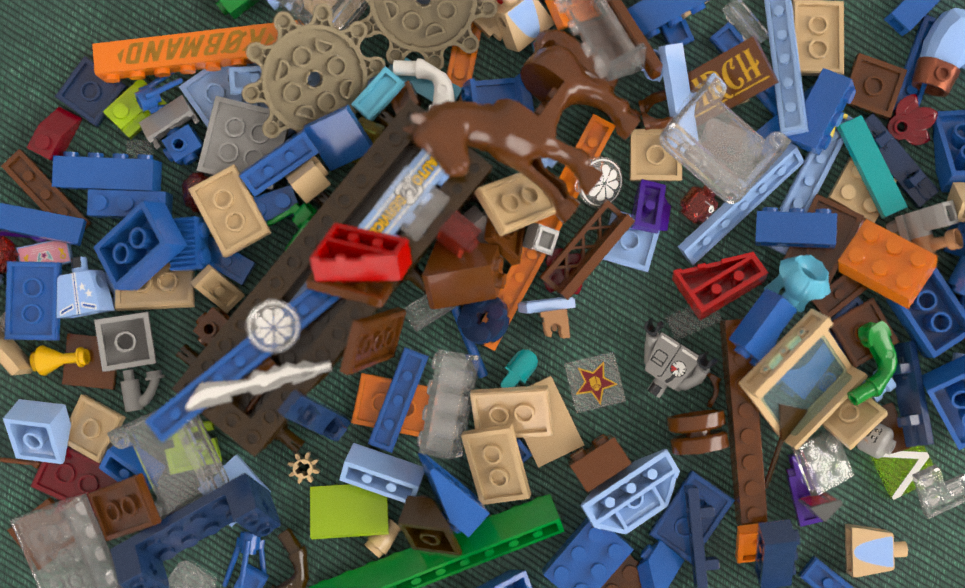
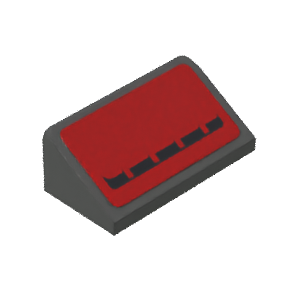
M826 491L798 499L812 514L824 522L843 505L840 499Z

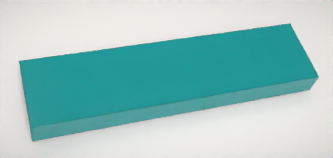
M860 115L836 127L881 218L883 219L907 208L908 206L863 116Z

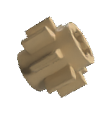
M309 451L305 454V457L296 453L295 458L297 461L288 463L289 466L293 467V472L289 476L295 475L298 477V484L304 478H307L311 483L313 481L311 474H319L321 471L315 468L319 458L314 460L310 458L311 453ZM301 462L309 464L310 468H308L307 472L299 470V467L302 465Z

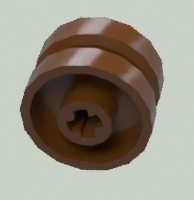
M722 409L693 411L667 417L669 431L673 433H686L675 436L670 440L672 454L674 455L703 454L729 447L728 434L726 432L711 430L719 428L726 423L724 410Z

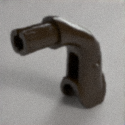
M289 527L277 537L288 552V558L295 571L288 580L278 586L272 585L270 588H306L308 583L307 549L305 545L302 546Z

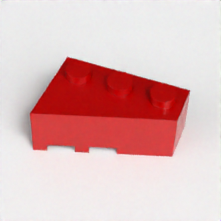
M751 252L721 259V261L714 263H703L688 269L673 270L672 280L699 321L764 283L768 272L755 253Z

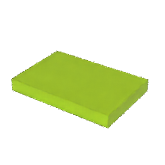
M351 484L310 487L311 539L389 534L388 497Z

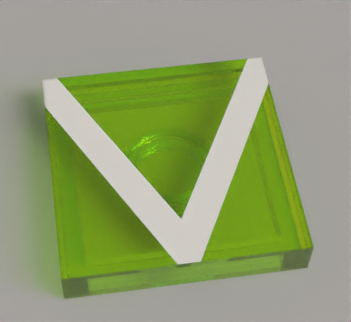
M924 445L913 446L890 455L885 454L879 459L870 456L890 498L893 500L940 478Z

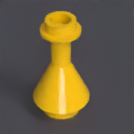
M41 345L31 353L30 366L33 371L46 376L67 363H76L79 367H84L86 364H89L91 356L89 350L83 347H78L74 353L63 354Z

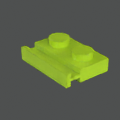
M137 80L103 111L130 140L142 130L139 122L152 115L149 110L144 112L141 110L134 94L139 91L138 88L147 85L144 80ZM162 98V102L158 103V105L167 104Z

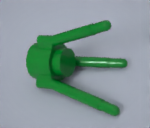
M304 202L301 206L295 203L290 209L266 223L269 227L294 214L292 220L299 229L284 250L286 251L318 211L310 203L306 204Z

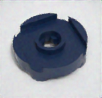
M499 297L497 299L464 304L457 319V324L464 336L476 344L486 345L484 343L496 342L505 334L509 326L510 318L507 317V304ZM488 313L486 316L489 319L488 322L480 324L481 316Z

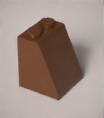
M439 236L422 274L430 309L497 299L500 289H504L506 284V274L502 270L503 257L500 256L499 246Z

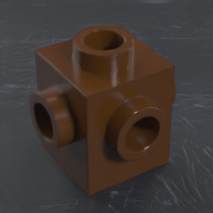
M212 307L208 313L204 312L197 319V326L193 330L199 336L197 340L207 347L231 316L219 307Z

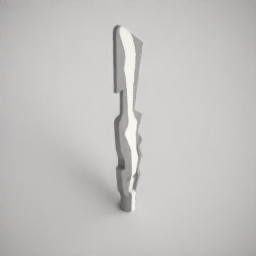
M304 360L297 365L286 363L281 367L274 365L268 372L254 370L248 380L200 383L187 403L186 410L193 411L231 402L232 395L245 392L257 395L277 389L288 382H293L294 385L314 378L319 373L332 371L331 362L327 360L311 363Z

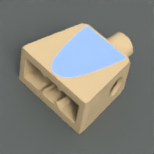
M503 0L504 3L497 7V12L494 15L506 48L516 52H520L533 42L540 32L548 30L555 24L553 18L538 0Z
M845 524L846 573L852 577H861L892 571L895 568L894 557L908 556L907 543L905 541L894 542L893 533L885 529Z

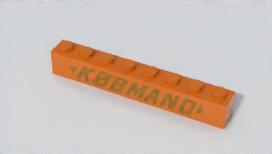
M274 23L95 43L92 44L94 73L106 83H117L122 78L143 80L148 75L168 77L174 72L194 74L196 70L200 69L219 71L221 67L226 66L246 67L247 64L255 63L246 56L247 46L252 42L272 45L277 40L278 33Z

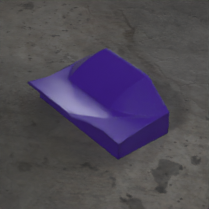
M641 179L633 203L631 218L635 222L631 225L632 229L656 234L659 231H668L671 206L665 197L666 185Z

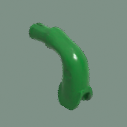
M883 321L877 323L868 322L858 329L859 340L864 347L869 348L876 361L877 371L873 376L867 378L864 384L847 393L850 402L855 406L873 396H880L896 371L898 360L894 345L890 339L892 334L889 326Z

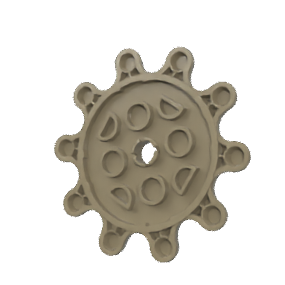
M365 0L370 6V13L360 21L367 26L368 32L365 38L376 34L387 37L389 48L386 53V59L391 65H393L394 60H405L409 53L418 52L423 55L426 62L440 70L444 66L443 54L447 47L452 45L458 46L469 54L478 50L479 40L471 31V24L480 17H493L497 12V4L494 0H430L427 4H420L417 0Z
M324 3L314 7L312 19L306 25L297 24L291 14L286 11L278 12L273 18V23L278 33L275 43L263 45L259 42H252L247 46L246 56L249 60L259 65L261 76L258 81L243 87L242 97L248 103L263 102L268 106L269 116L262 125V132L268 138H276L285 129H293L298 133L303 130L304 125L346 105H349L354 115L359 113L351 106L352 102L367 87L368 81L372 77L377 76L386 66L385 61L381 57H365L360 51V44L368 32L365 23L354 21L345 30H338L332 24L331 7ZM311 72H318L320 75V81L316 86L308 84V77Z

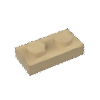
M210 264L191 281L194 288L226 313L245 296L237 286Z

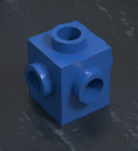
M189 124L181 129L176 127L166 134L167 137L162 140L166 147L163 149L166 157L170 162L175 161L179 165L185 164L187 166L195 162L199 158L197 155L201 153L203 147L202 140L195 129Z

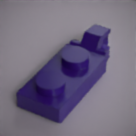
M798 452L789 454L791 468L786 469V477L798 526L802 527L823 522L798 501L799 498L819 493L814 471L811 470L809 464L804 465L802 454Z

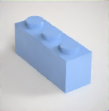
M353 443L344 461L340 481L405 503L407 496H417L425 471L420 465Z

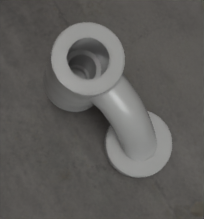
M133 369L123 371L124 381L120 383L125 412L141 410L150 403L155 395L160 378H165L162 375V370L146 372L147 377L145 381L150 380L143 395H141L139 379L134 378Z

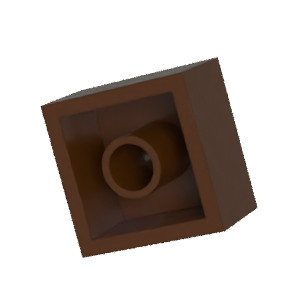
M603 433L591 441L593 445L588 449L584 450L581 447L569 455L571 460L568 461V464L587 493L632 464L615 437L611 434L607 436Z

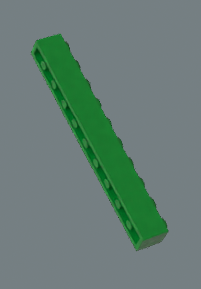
M551 495L539 496L525 504L516 505L507 511L486 517L469 537L462 531L459 534L452 531L462 550L461 556L413 550L411 547L401 552H394L390 556L378 561H371L357 569L345 571L341 575L329 580H322L309 588H421L565 531Z

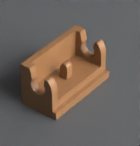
M567 309L538 313L539 318H542L543 332L547 337H552L551 327L552 331H556L558 326L559 337L570 338Z

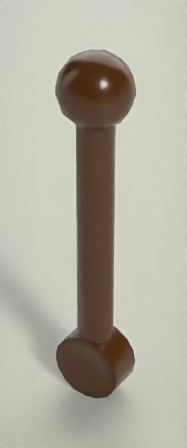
M0 457V462L32 465L34 468H39L41 465V461Z

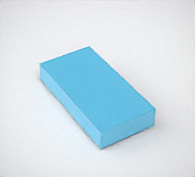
M385 66L352 102L351 106L372 123L405 86V83Z

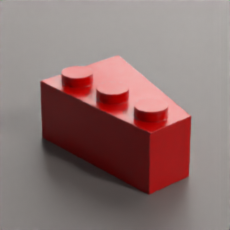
M339 223L333 224L310 257L315 282L401 281L412 263L407 238Z

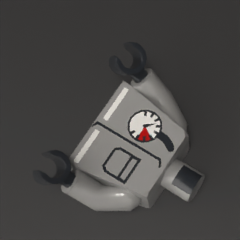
M653 317L645 322L644 328L647 332L644 344L645 371L655 377L647 390L660 398L668 386L680 392L681 390L686 391L701 384L707 376L710 367L716 365L718 360L714 358L709 362L707 360L709 351L698 356L663 332L659 335L658 332L664 327L662 321L656 327L652 323Z

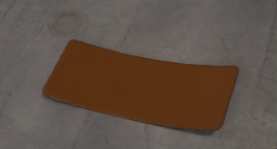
M889 403L881 406L887 411L888 416L880 423L893 430V440L896 441V446L891 454L909 449L910 447H906L903 428L898 427V415L894 404Z

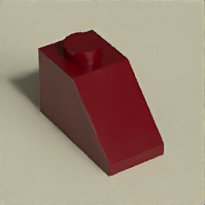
M58 107L38 125L26 148L53 161V156H63V152H66L83 119Z

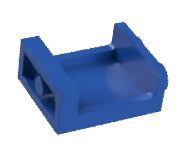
M520 74L515 78L481 81L468 79L463 84L464 87L461 88V97L464 102H476L481 105L490 103L492 105L499 99L508 98L519 102L534 113L532 94L522 83Z

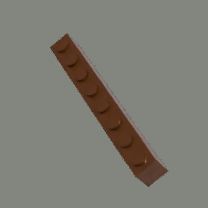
M743 319L720 321L735 517L738 526L768 522L759 410L739 385V382L754 367L749 363L752 359L750 357L746 359L734 350L737 346L729 340Z

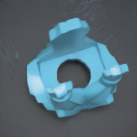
M807 254L781 260L779 266L780 274L764 287V289L767 288L777 294L780 289L785 287V292L782 296L799 312L804 311L809 301L823 299L831 292L829 272L821 261Z

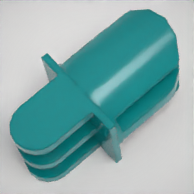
M523 349L512 357L505 366L509 372L501 381V388L515 387L520 380L526 383L535 371L538 363L537 356L532 351Z

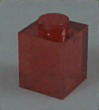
M456 210L440 228L436 239L457 257L461 258L466 252L471 254L479 245L480 241L477 238L482 230Z

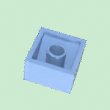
M19 399L3 418L15 457L18 459L63 464L71 428L65 404Z

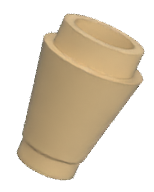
M389 519V534L368 536V541L364 545L380 558L383 554H387L401 528Z

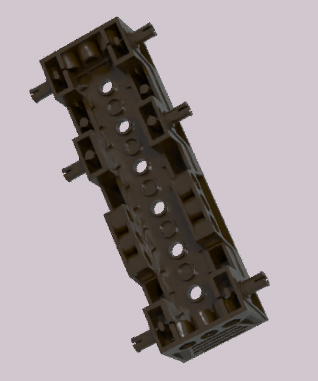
M410 99L396 117L384 108L380 114L385 118L380 115L375 118V121L385 128L383 133L331 196L322 191L318 194L319 198L316 196L311 200L320 207L318 212L199 355L187 343L181 348V352H177L176 357L187 364L189 368L172 390L179 394L250 336L248 331L249 319L258 307L271 302L288 305L312 273L310 257L334 223L358 227L421 152L422 148L414 143L412 134L403 131V127L416 124L411 119V114L425 113L421 107ZM467 146L470 158L467 174L462 177H449L442 187L438 185L432 192L434 197L426 207L420 206L415 212L417 217L408 228L404 226L398 233L400 237L408 239L412 263L401 281H385L392 283V291L395 292L403 282L409 280L426 295L422 278L423 272L419 269V263L426 255V250L456 213H460L470 201H475L482 207L474 191L484 185L491 175L493 166ZM340 298L299 333L291 346L275 351L269 357L278 367L286 363L297 365L304 360L311 363L330 360L333 369L344 356L352 322L373 315L379 307ZM269 304L258 309L251 319L250 333L253 334L260 328L255 325L257 318H262L267 322L263 317L265 310H270L272 317H274V312L277 309L282 310L285 307L279 304ZM331 371L319 373L314 378L294 385L293 382H288L277 389L264 392L250 412H246L245 409L254 395L251 392L232 395L231 402L207 407L201 413L254 457L265 450L274 440H279L296 454L306 441L302 440L288 428L290 420L283 417L277 410L294 389L307 396Z

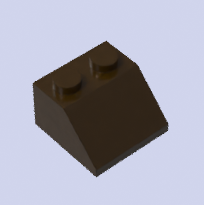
M419 495L418 497L407 496L398 524L412 549L461 556L462 550L449 524L432 498L424 495Z

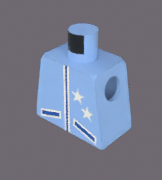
M87 257L71 258L72 273L60 275L57 278V318H77L115 311L104 272L88 270Z

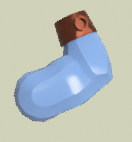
M953 8L943 12L932 24L923 42L921 54L916 63L911 85L919 91L922 83L927 84L924 93L936 97L948 96L961 72L960 68L965 70L964 9Z

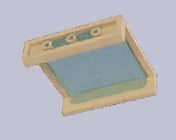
M813 309L739 382V385L778 437H780L779 404L809 410L784 441L796 450L848 398L847 393L859 387L868 377L866 373L850 364L828 331L833 325L830 318Z

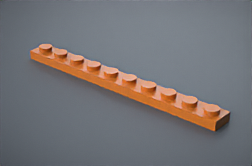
M593 114L575 148L584 149L589 153L591 163L598 160L615 125ZM565 165L559 178L566 183L569 196L577 199L581 192L578 179ZM556 214L535 222L560 231L563 225L556 217ZM522 247L520 264L510 267L506 275L505 287L500 289L497 296L507 304V317L510 318L509 324L518 309V303L524 298L547 254ZM488 313L485 314L481 323L488 322L489 319L486 317ZM502 337L496 342L484 343L486 344L484 346L495 351Z

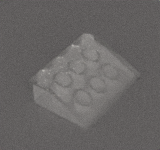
M86 493L66 498L10 520L38 588H123L119 586L112 555Z

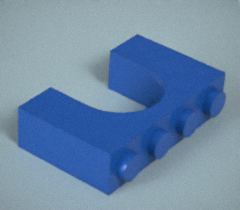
M766 288L730 336L729 340L737 346L734 350L746 359L750 357L752 360L749 363L755 367L776 345L780 333L797 309L783 296ZM821 338L777 381L776 385L780 383L778 388L791 397L795 394L803 399L833 359L832 354Z

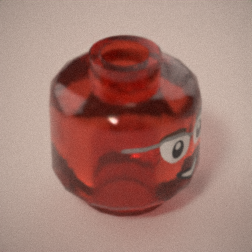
M706 185L702 188L692 186L680 200L682 208L680 212L695 224L698 221L703 223L718 207V203L714 199L717 194Z

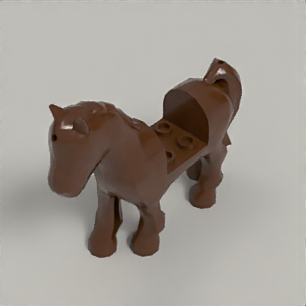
M552 29L544 30L538 34L534 53L524 63L520 72L521 81L526 89L541 101V104L534 113L519 102L508 98L499 99L492 105L490 103L481 105L476 102L445 101L441 104L431 105L424 114H411L410 117L416 124L403 127V131L411 133L414 143L431 156L443 172L450 177H462L467 174L470 165L467 145L490 153L497 161L519 171L542 189L553 203L556 217L564 224L578 208L580 202L574 197L569 196L566 183L544 167L541 158L552 159L566 165L578 179L580 189L586 195L592 191L604 173L598 168L591 166L589 153L584 149L571 147L556 139L557 125L563 110L575 104L588 105L606 112L615 123L617 135L623 140H626L641 120V113L630 108L627 100L619 98L613 93L618 83V78L601 71L588 51L574 36L565 31Z

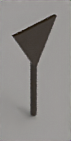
M779 404L780 437L765 479V489H768L783 442L809 410Z

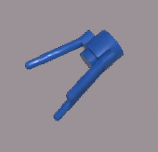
M158 77L149 84L138 88L139 91L134 94L143 112L149 110L150 114H153L167 105H158L159 102H162L159 94L181 84L183 79L179 78L156 89L155 86L168 78Z
M241 531L240 537H237L236 546L222 584L223 587L228 585L239 552L243 554L239 588L244 586L249 555H255L256 550L259 551L261 571L267 574L264 552L265 540H261V537L259 538L249 531Z

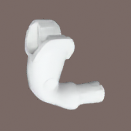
M417 58V61L394 60L393 73L396 76H416V79H427L433 82V104H441L445 101L455 102L452 81L446 73L420 58Z

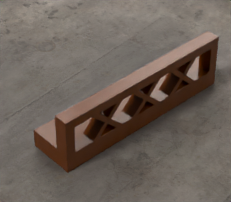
M605 199L539 278L561 297L569 300L635 220L628 214L622 213L609 200ZM608 208L617 217L610 225H601V215ZM597 229L596 242L585 245V233L588 230ZM572 249H580L581 259L577 264H568V253ZM564 268V279L557 286L548 277L555 269Z

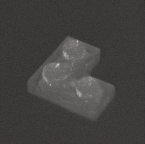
M934 464L912 474L923 514L928 519L965 503V473L944 482L941 469Z

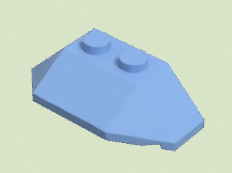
M663 449L635 460L631 465L595 487L582 502L581 507L594 528L627 534L668 506L676 478H678L680 471L668 450Z

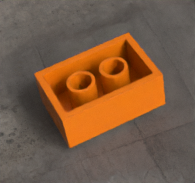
M866 219L839 258L838 269L840 273L909 309L935 270L938 256Z

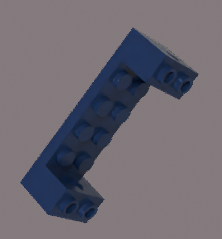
M243 473L162 519L161 523L148 527L111 548L110 551L119 586L123 588H170L163 561L172 559L182 550L195 546L198 541L209 535L216 534L221 528L230 523H238L259 538L269 535L275 528L281 526L270 491L248 474Z

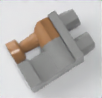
M953 200L897 216L895 220L886 224L887 230L897 235L900 234V237L933 254L945 247H948L950 250H957L963 247V236L958 228L947 230L942 237L934 238L932 232L933 229L959 223Z

